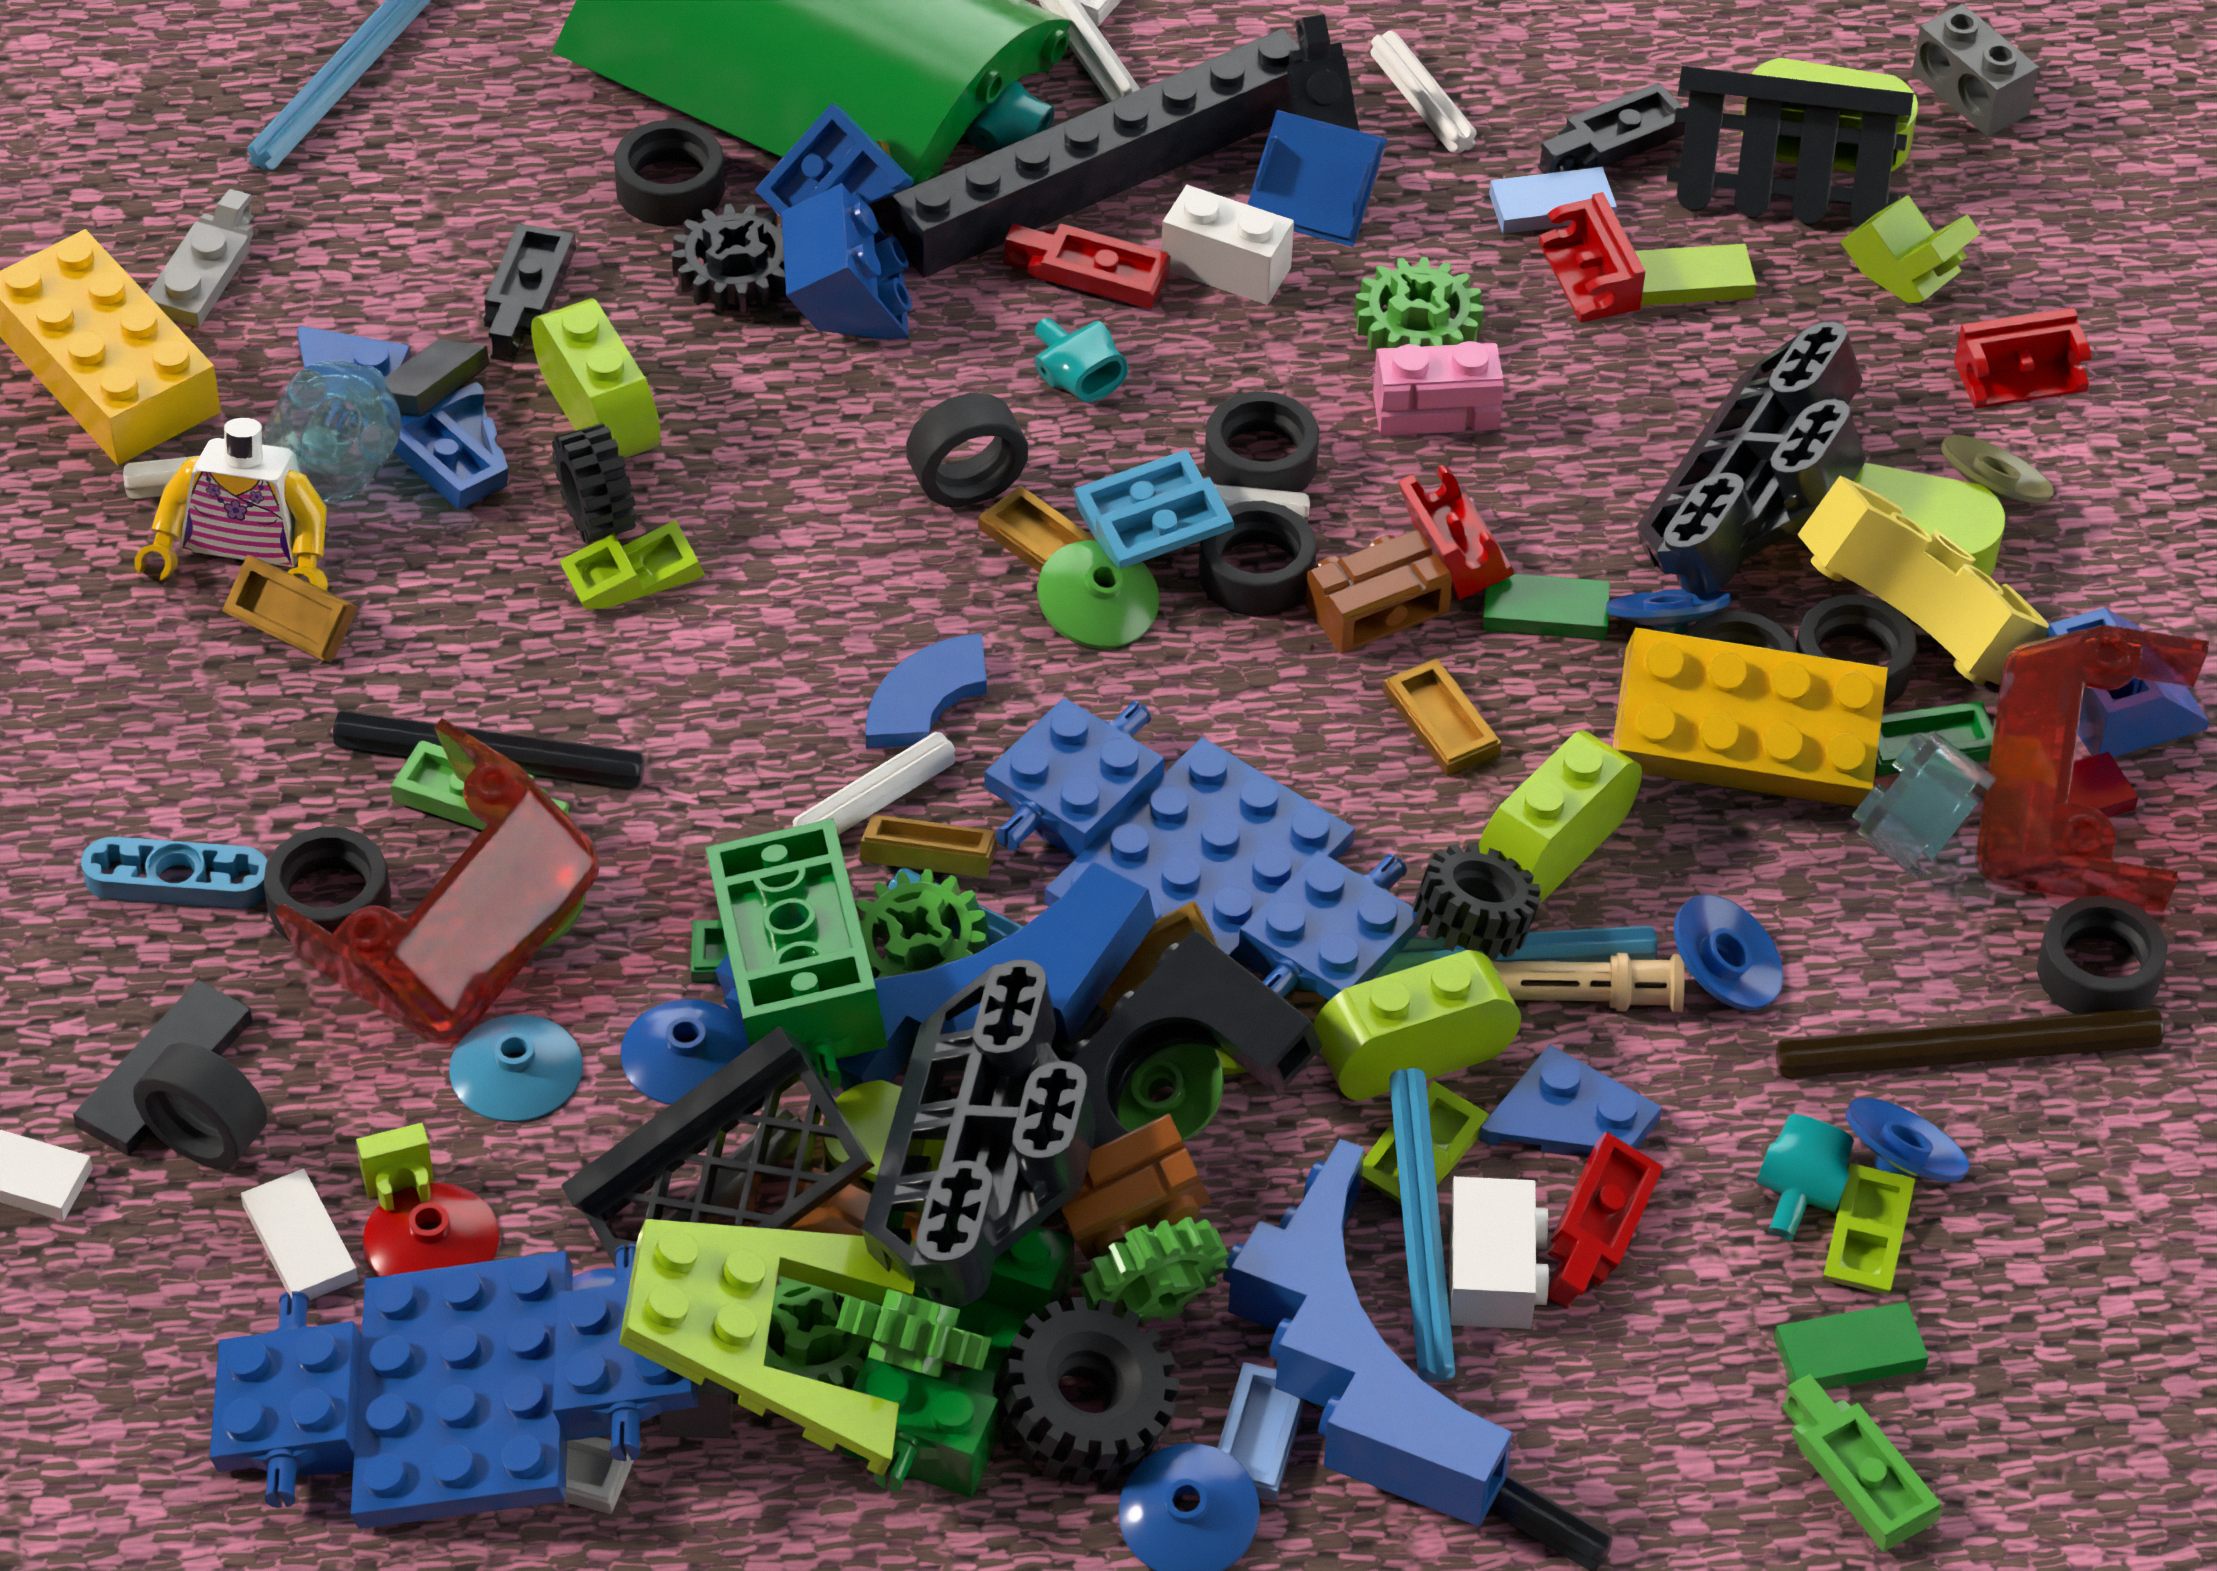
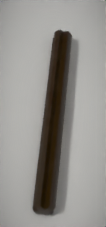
M2142 1008L1785 1038L1777 1043L1776 1063L1780 1075L1789 1078L2155 1047L2162 1044L2164 1022L2159 1009Z

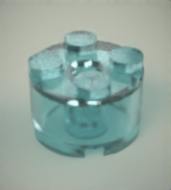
M346 361L315 363L296 373L287 385L265 426L264 445L288 448L296 454L300 473L307 476L323 501L345 500L357 495L370 484L394 451L401 431L399 407L392 392L386 385L384 376L378 369L367 365L359 366Z
M1936 731L1929 739H1926L1920 733L1914 735L1892 763V766L1901 772L1888 790L1880 783L1875 786L1852 815L1854 819L1862 824L1856 833L1917 880L1927 869L1917 861L1920 855L1924 854L1933 861L1981 800V797L1972 791L1974 786L1979 783L1988 790L1997 779Z

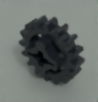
M725 204L724 214L716 216L712 211L705 209L702 210V223L699 224L695 221L686 220L684 222V235H674L673 238L674 252H671L672 273L674 277H678L681 293L693 291L695 304L699 306L711 299L715 301L716 312H722L728 304H736L740 313H747L749 302L756 301L763 308H767L770 306L769 294L773 293L781 297L786 296L782 225L777 226V214L772 211L761 218L756 216L755 205H749L744 213H735V209L731 204ZM768 251L773 256V259L768 257ZM699 258L704 260V265L699 262Z

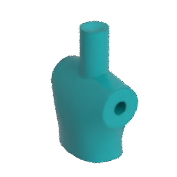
M1015 81L1001 91L996 101L992 104H987L973 120L967 130V138L976 148L988 152L1000 150L1051 128L1055 116V107L1035 98L1025 87Z
M1044 318L1037 323L1035 335L1048 348L1035 356L1034 362L1041 377L1052 388L1068 391L1082 402H1094L1108 396L1126 379L1128 375L1127 359L1117 351L1110 332L1099 320L1070 334L1051 318Z
M1800 1114L1788 1115L1781 1133L1775 1142L1769 1145L1756 1179V1183L1782 1194L1768 1229L1770 1234L1793 1241L1807 1204L1835 1213L1849 1177L1847 1171L1854 1144V1139L1850 1134L1836 1126Z

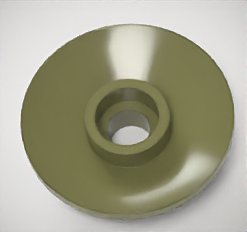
M1956 434L1946 436L1941 444V451L1950 464L1969 482L1980 484L1990 490L1999 502L2003 498L2020 503L2043 504L2049 502L2054 493L2052 484L2036 468L1996 445L1977 438Z

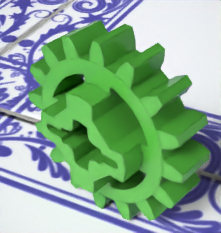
M1421 257L1418 266L1411 267L1404 258H1398L1397 268L1394 271L1379 265L1376 267L1375 279L1364 277L1361 281V293L1356 294L1354 318L1357 319V335L1368 336L1367 348L1370 351L1382 347L1399 348L1408 344L1424 347L1458 345L1467 341L1476 342L1477 332L1482 329L1484 306L1480 305L1482 293L1480 288H1469L1470 276L1467 273L1455 277L1451 276V264L1448 262L1440 265L1438 269L1430 268L1428 257ZM1386 305L1388 310L1383 313L1381 308ZM1453 311L1456 313L1454 319L1450 318V313Z
M925 869L920 881L910 883L905 871L898 872L897 887L890 890L886 885L878 881L873 885L877 900L872 903L867 900L858 899L855 904L873 979L927 971L974 955L989 947L987 935L985 934L989 931L985 911L979 910L976 894L973 890L960 894L957 878L952 875L945 879L941 885H936L932 870ZM952 918L956 920L961 928L959 940L953 938L949 923ZM878 937L884 940L887 954L884 960L876 951Z
M1185 1217L1177 1225L1173 1224L1171 1226L1167 1220H1164L1155 1229H1148L1145 1224L1125 1233L1126 1239L1122 1243H1112L1109 1246L1111 1253L1104 1255V1257L1094 1258L1090 1262L1093 1271L1080 1276L1083 1287L1079 1290L1082 1296L1086 1297V1305L1089 1310H1094L1099 1300L1104 1299L1114 1302L1112 1315L1121 1319L1124 1318L1126 1312L1130 1309L1141 1316V1323L1149 1321L1153 1317H1160L1163 1322L1183 1313V1306L1186 1303H1194L1199 1300L1198 1293L1215 1287L1218 1284L1215 1275L1227 1271L1228 1266L1225 1260L1229 1258V1255L1216 1227L1212 1228L1210 1222L1206 1219L1194 1224L1192 1217Z
M779 1276V1286L775 1287L767 1341L771 1342V1348L767 1343L764 1366L842 1388L846 1383L854 1385L868 1356L872 1339L836 1328L844 1298L848 1296L879 1306L881 1304ZM773 1350L781 1352L783 1357L781 1358Z
M890 1289L886 1291L882 1306L845 1296L836 1328L872 1339L867 1357L934 1377L941 1376L945 1361L982 1371L992 1339L955 1328L959 1309Z

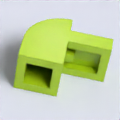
M1906 195L1877 212L1842 239L1840 243L1862 274L1906 303H1918L1926 300L1961 272L1958 264L1968 257L1962 248L1981 233L1968 214L1934 232L1910 196Z

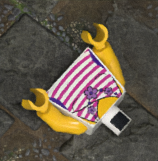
M250 418L230 420L224 426V439L215 438L209 440L200 457L188 458L165 486L151 528L153 532L157 533L154 543L138 551L135 557V569L138 574L144 573L150 553L156 551L165 560V567L161 573L160 580L169 577L178 565L176 553L171 548L174 539L180 540V550L242 560H245L248 554L269 564L294 567L298 561V567L290 569L288 573L298 578L305 575L311 584L327 591V577L323 571L316 567L317 559L323 558L326 505L307 476L300 473L296 454L288 448L262 445V426L258 421Z

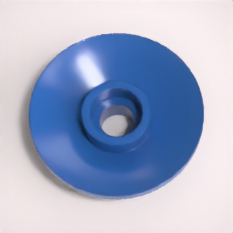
M1684 589L1662 590L1655 593L1642 592L1609 600L1606 602V612L1628 622L1651 626V630L1685 635L1689 630L1688 623L1701 620L1730 605L1731 597L1729 593L1720 590L1700 595L1687 593Z
M1702 894L1691 898L1682 905L1675 917L1674 937L1679 954L1695 980L1716 999L1737 1009L1758 1010L1775 1000L1782 988L1783 968L1776 946L1763 926L1744 908L1721 896Z
M673 1000L647 1010L630 1025L621 1045V1063L626 1077L639 1092L652 1100L671 1105L749 1048L744 1023L727 1008L705 1000ZM685 1037L695 1038L694 1041L689 1043L677 1041Z
M1856 1098L1850 1102L1846 1110V1119L1860 1140L1875 1153L1873 1163L1879 1170L1908 1177L1912 1174L1920 1178L1941 1182H1957L1962 1180L1967 1174L1969 1161L1963 1150L1947 1134L1929 1121L1898 1105L1875 1098Z
M1177 1444L1163 1448L1148 1456L1130 1474L1123 1487L1119 1501V1523L1127 1546L1142 1563L1155 1571H1225L1234 1565L1249 1549L1257 1533L1260 1519L1258 1493L1247 1470L1228 1453L1204 1444ZM1185 1493L1197 1495L1200 1498L1198 1507L1190 1512L1178 1510L1174 1504L1180 1495Z

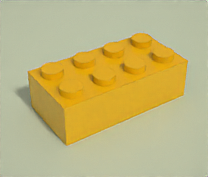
M86 229L0 271L1 339L117 466L221 413L214 365Z
M1635 628L1625 652L1612 747L1641 765L1642 774L1861 807L1873 790L1888 667Z

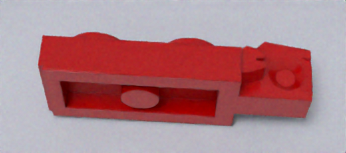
M1061 223L1057 230H1045L1044 232L1012 224L1004 242L1005 265L1028 270V274L1042 280L1148 309L1153 308L1170 271L1171 255H1168V252Z
M1607 1131L1597 1140L1550 1239L1552 1245L1547 1255L1560 1263L1553 1272L1548 1284V1298L1565 1309L1570 1307L1572 1301L1578 1295L1581 1296L1584 1293L1589 1281L1600 1287L1607 1276L1620 1264L1664 1168Z

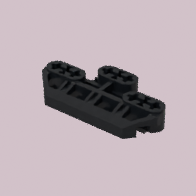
M1833 321L1812 325L1766 355L1743 373L1636 526L1642 547L1654 567L1659 563L1664 574L1676 575L1680 586L1687 593L1695 595L1708 594L1724 587L1733 578L1746 558L1802 528L1839 476L1854 481L1864 466L1866 460L1865 453L1848 405L1860 388L1863 379L1847 329L1844 325Z
M1019 959L993 965L951 997L920 1025L862 1226L867 1251L888 1273L894 1260L916 1283L917 1287L924 1288L925 1292L934 1301L945 1306H966L984 1295L990 1283L996 1258L1080 1191L1085 1180L1097 1132L1088 1080L1081 1067L1071 1062L1060 1061L1051 1048L1056 1030V1019L1046 973L1042 966L1034 961ZM980 1003L974 1028L956 1032L954 1017ZM946 1069L965 1070L957 1099L951 1100L952 1092L950 1085H942ZM926 1140L946 1141L938 1171L931 1172V1157L922 1156ZM906 1212L922 1213L916 1235V1245H911V1230L902 1228Z

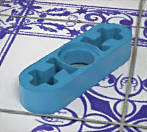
M105 837L91 843L84 850L81 857L83 877L87 889L95 896L104 899L244 909L255 906L266 898L264 876L267 859L260 851L252 847L128 837ZM111 862H122V865L114 869L113 874L102 873V870L109 868ZM142 863H145L146 878H139L138 873H142ZM175 865H184L194 870L190 878L180 883H168L159 878L165 869ZM207 867L214 868V872H210V883H207ZM239 871L250 872V875L244 877L242 883H231V880L236 879Z

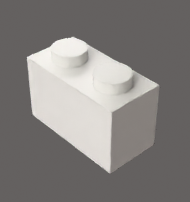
M1186 185L1162 222L1161 251L1168 252V255H1171L1169 272L1268 305L1291 269L1294 220Z
M1454 1176L1449 1212V1314L1451 1325L1531 1329L1534 1305H1547L1549 1268L1548 1264H1536V1249H1546L1548 1208H1536L1535 1180Z

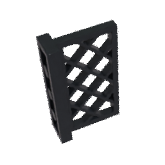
M778 1026L561 1185L573 1207L585 1214L615 1267V1250L617 1247L625 1245L626 1250L629 1251V1244L637 1245V1242L620 1239L609 1218L630 1203L649 1205L645 1220H661L663 1209L667 1208L691 1212L690 1222L705 1223L707 1215L734 1219L736 1220L734 1226L750 1227L752 1222L758 1223L756 1228L787 1230L875 1166L814 1066L817 1065V1062L803 1041ZM802 1079L811 1094L805 1122L776 1118L781 1093ZM762 1108L760 1116L753 1115L755 1112ZM822 1113L831 1127L819 1125ZM740 1123L758 1126L750 1162L721 1158L726 1134ZM773 1129L802 1133L793 1170L765 1165ZM817 1136L839 1139L850 1157L827 1175L808 1172ZM707 1148L706 1155H699L700 1152ZM685 1163L703 1166L695 1202L666 1198L672 1173ZM718 1168L747 1173L738 1210L710 1205ZM762 1175L791 1180L785 1205L772 1215L753 1212ZM806 1183L813 1184L811 1187L804 1191ZM653 1187L651 1195L644 1194Z

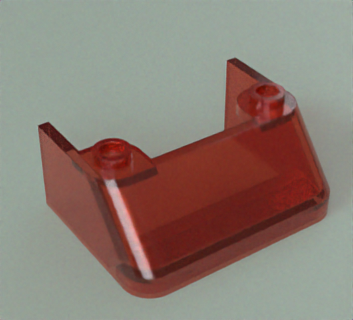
M2103 625L2026 642L2018 645L2008 654L2000 678L1975 849L1977 870L1987 881L2002 887L2070 898L2098 895L2124 899L2144 910L2164 913L2177 884L2178 871L2113 861L2116 834L2108 817L2095 808L2068 803L2084 687L2101 690L2119 689L2127 685L2133 678L2194 687L2208 654V640Z
M441 718L434 726V729L456 777L465 783L463 789L465 802L470 812L487 824L477 838L407 920L385 907L367 906L351 913L336 931L331 934L284 902L277 908L275 914L301 960L424 1040L445 1044L462 1039L474 1027L541 947L542 943L546 941L593 885L599 873V859L590 839L518 764L444 718Z

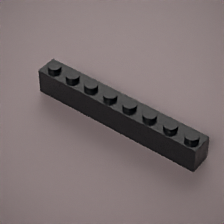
M1282 28L893 195V236L902 244L908 261L923 278H926L1003 244L1012 224L1036 230L1272 127L1277 110L1294 114L1286 67L1290 65L1289 51L1300 49L1299 45Z

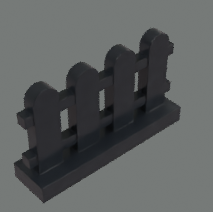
M1681 67L1677 97L1689 98L1688 109L1676 108L1674 124L1685 125L1680 168L1668 166L1666 182L1678 184L1677 200L1683 208L1689 211L1704 209L1711 200L1712 188L1735 190L1734 205L1737 212L1747 218H1756L1766 212L1770 195L1793 197L1792 214L1794 218L1802 224L1814 225L1824 218L1828 202L1851 204L1850 221L1857 229L1877 212L1899 200L1900 194L1888 193L1893 152L1894 150H1906L1907 135L1896 134L1897 123H1908L1911 117L1914 93L1697 67ZM1724 102L1745 104V116L1722 113ZM1781 109L1804 111L1803 122L1780 120ZM1839 116L1862 118L1861 129L1838 127ZM1720 129L1743 132L1738 174L1715 172ZM1778 136L1801 139L1795 181L1772 179ZM1836 143L1858 146L1853 188L1830 186Z

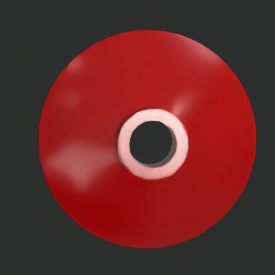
M429 1183L430 1199L425 1202L420 1201L418 1192L414 1187L404 1188L392 1194L394 1210L386 1211L379 1204L369 1217L363 1233V1251L366 1262L372 1272L377 1277L493 1261L499 1246V1227L492 1209L477 1194L453 1184ZM427 1223L440 1224L437 1228L433 1230H423L419 1228L421 1225Z

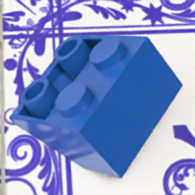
M841 183L781 211L786 296L818 331L876 339H903L909 337L907 311L911 310L912 303L905 287L904 269L908 268V258L900 241L895 236L888 237L878 226L873 211L865 201L858 202Z
M2101 608L2049 623L2038 674L2091 756L2109 751L2112 757H2116L2208 729V718L2150 632L2107 608Z

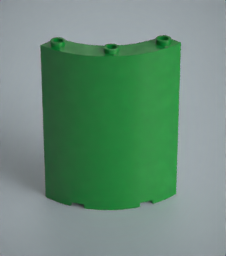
M576 0L552 53L781 157L787 154L827 107L834 103L840 106L875 142L881 140L888 143L891 158L915 181L910 186L912 188L938 176L950 153L970 124L987 104H992L996 101L1001 91L1029 74L1048 73L1053 65L1062 59L1069 44V34L1067 31L1072 21L1026 0ZM893 202L887 203L886 205L893 207Z

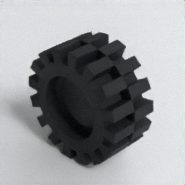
M601 423L554 437V441H552V448L554 450L552 456L557 466L555 470L556 478L562 487L560 492L562 499L566 500L567 512L573 518L574 525L579 530L582 541L589 543L605 538L613 533L616 535L635 529L637 514L633 508L636 506L635 499L629 488L632 487L629 476H626L624 470L626 465L623 456H619L618 444L615 438L612 439L609 428Z
M1458 844L1449 845L1446 852L1439 849L1434 853L1433 858H1430L1413 904V912H1418L1415 919L1419 926H1428L1426 934L1433 941L1441 936L1445 938L1443 947L1452 952L1458 945L1465 948V950L1482 951L1490 960H1496L1499 952L1506 958L1513 955L1515 949L1520 950L1524 945L1541 900L1539 898L1541 892L1539 884H1532L1534 876L1529 870L1516 871L1519 863L1512 858H1509L1506 862L1498 859L1500 854L1498 850L1489 848L1486 855L1480 853L1479 845L1468 844L1465 852L1462 851Z

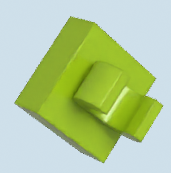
M423 1123L356 1139L361 1176L368 1199L378 1196L379 1203L384 1210H394L392 1193L412 1186L417 1190L421 1202L429 1201L431 1194L429 1183L434 1182L429 1142Z

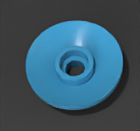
M524 1014L497 1017L473 1028L457 1044L449 1066L451 1085L459 1100L476 1114L501 1122L530 1121L554 1112L574 1094L580 1083L583 1071L580 1049L574 1038L564 1028L548 1019ZM512 1053L524 1054L523 1056L515 1059L506 1057V1055Z

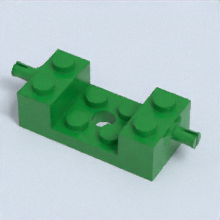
M834 818L705 847L749 1048L780 1026L805 1043L817 1062V1065L814 1067L824 1084L823 1074L827 1073L831 1091L837 1089L841 1084L842 1078L836 1059L886 1048L888 1043L873 974Z
M1037 1225L996 1258L990 1283L984 1295L966 1306L952 1307L960 1310L955 1328L992 1338L982 1371L970 1368L966 1371L956 1372L943 1366L941 1376L934 1377L870 1357L866 1358L851 1390L899 1403L892 1460L883 1476L876 1473L873 1476L879 1486L886 1489L890 1480V1491H899L903 1486L905 1477L908 1476L971 1498L973 1497L1002 1435L1000 1430L1007 1417L998 1418V1399H996L998 1392L992 1391L994 1378L1000 1368L999 1365L1016 1333L1018 1334L1023 1323L1033 1313L1039 1317L1044 1306L1058 1301L1060 1307H1062L1073 1283L1074 1237ZM917 1287L913 1295L914 1297L937 1303L925 1292L924 1288ZM842 1446L843 1455L869 1463L870 1460Z

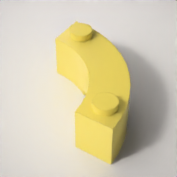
M1839 476L1798 533V536L1814 554L1810 560L1813 566L1825 576L1840 582L1844 577L1853 581L1906 615L1956 658L1953 663L1954 667L1968 680L1978 685H1984L1988 680L2012 690L2044 647L2049 627L2045 619L2008 584H2003L2000 587L1987 574L1973 567L1972 565L1976 558L1935 529L1932 535L1929 536L1918 524L1901 515L1902 508L1847 478Z

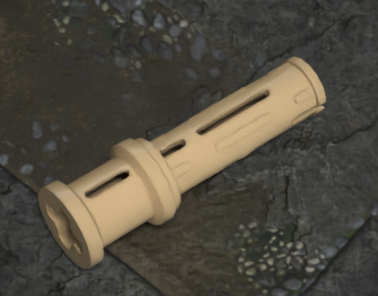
M1617 953V956H1610V963L1491 960L1513 1000L1550 1002L1606 1001L1609 1002L1610 1008H1616V1011L1626 1012L1630 1005L1669 1006L1672 1012H1683L1685 975L1684 962L1680 954H1673L1670 960H1630L1627 953ZM1522 980H1562L1577 982H1522ZM1591 981H1609V983H1591ZM1637 982H1663V983H1637Z

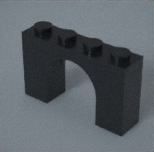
M1194 929L1182 942L1172 944L1162 953L1156 963L1155 971L1137 990H1131L1124 994L1113 1007L1110 1019L1092 1038L1079 1042L1066 1059V1062H1071L1081 1067L1087 1076L1097 1131L1092 1150L1129 1133L1120 1124L1119 1120L1120 1096L1130 1074L1143 1060L1153 1053L1178 1044L1192 1043L1212 1046L1228 1055L1275 1094L1279 1095L1323 1047L1312 1021Z

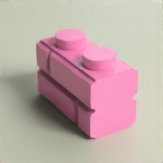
M1467 341L1458 345L1424 347L1408 344L1399 348L1376 350V374H1374L1373 396L1380 436L1465 432L1467 427H1471L1473 431L1499 430L1504 382L1496 343L1480 344Z

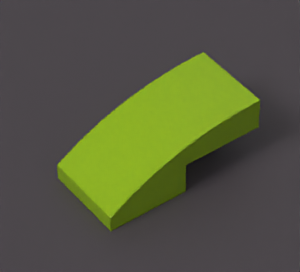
M676 520L624 546L620 545L616 535L613 533L559 560L584 610L613 607L705 576L696 555Z
M1433 1081L1427 1089L1437 1186L1479 1139L1480 1127L1488 1119L1489 1114ZM1392 1121L1364 1158L1362 1181L1401 1204L1394 1122Z
M1849 1163V1177L1842 1193L1822 1280L1890 1296L1916 1178Z

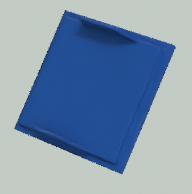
M1277 110L1247 205L1294 220V232L1354 247L1388 140L1380 136Z

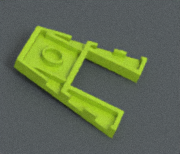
M646 1219L637 1239L619 1344L699 1385H702L706 1377L739 1394V1405L763 1416L767 1408L805 1427L802 1437L830 1451L833 1450L837 1443L870 1460L867 1469L883 1476L892 1460L899 1403L764 1366L777 1275L883 1305L887 1289L913 1296L915 1282L893 1260L888 1273L867 1251L864 1236ZM912 1240L911 1245H916V1240Z

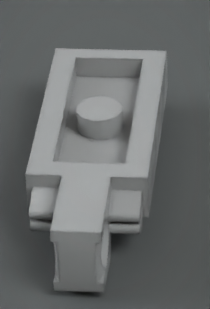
M229 189L217 203L214 216L206 213L200 216L199 221H195L148 291L147 295L171 320L200 327L251 250L250 241L254 234L252 231L253 226L248 225L254 217L251 214L250 207L251 194Z

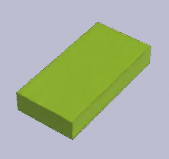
M1746 244L1635 251L1646 271L1641 306L1751 299L1755 297L1756 281Z

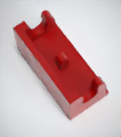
M1604 192L1592 194L1591 199L1563 204L1549 211L1548 216L1552 224H1561L1564 221L1573 220L1564 229H1554L1539 236V245L1579 322L1640 310L1646 271Z
M2074 307L1961 324L1954 364L1974 409L2088 391L2089 381L2085 369L2080 362L2091 361L2092 356L2088 341L2077 320L2078 314Z
M1441 465L1438 467V477L1442 481V485L1432 494H1424L1425 490L1413 474L1398 480V484L1415 529L1421 532L1432 547L1433 554H1437L1450 571L1452 578L1451 588L1460 601L1514 575V571L1466 492L1461 493L1457 479L1448 467Z

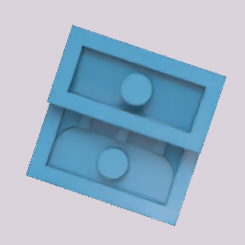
M1187 449L1074 488L1075 504L1105 554L1119 569L1234 529V521L1211 478L1203 479Z

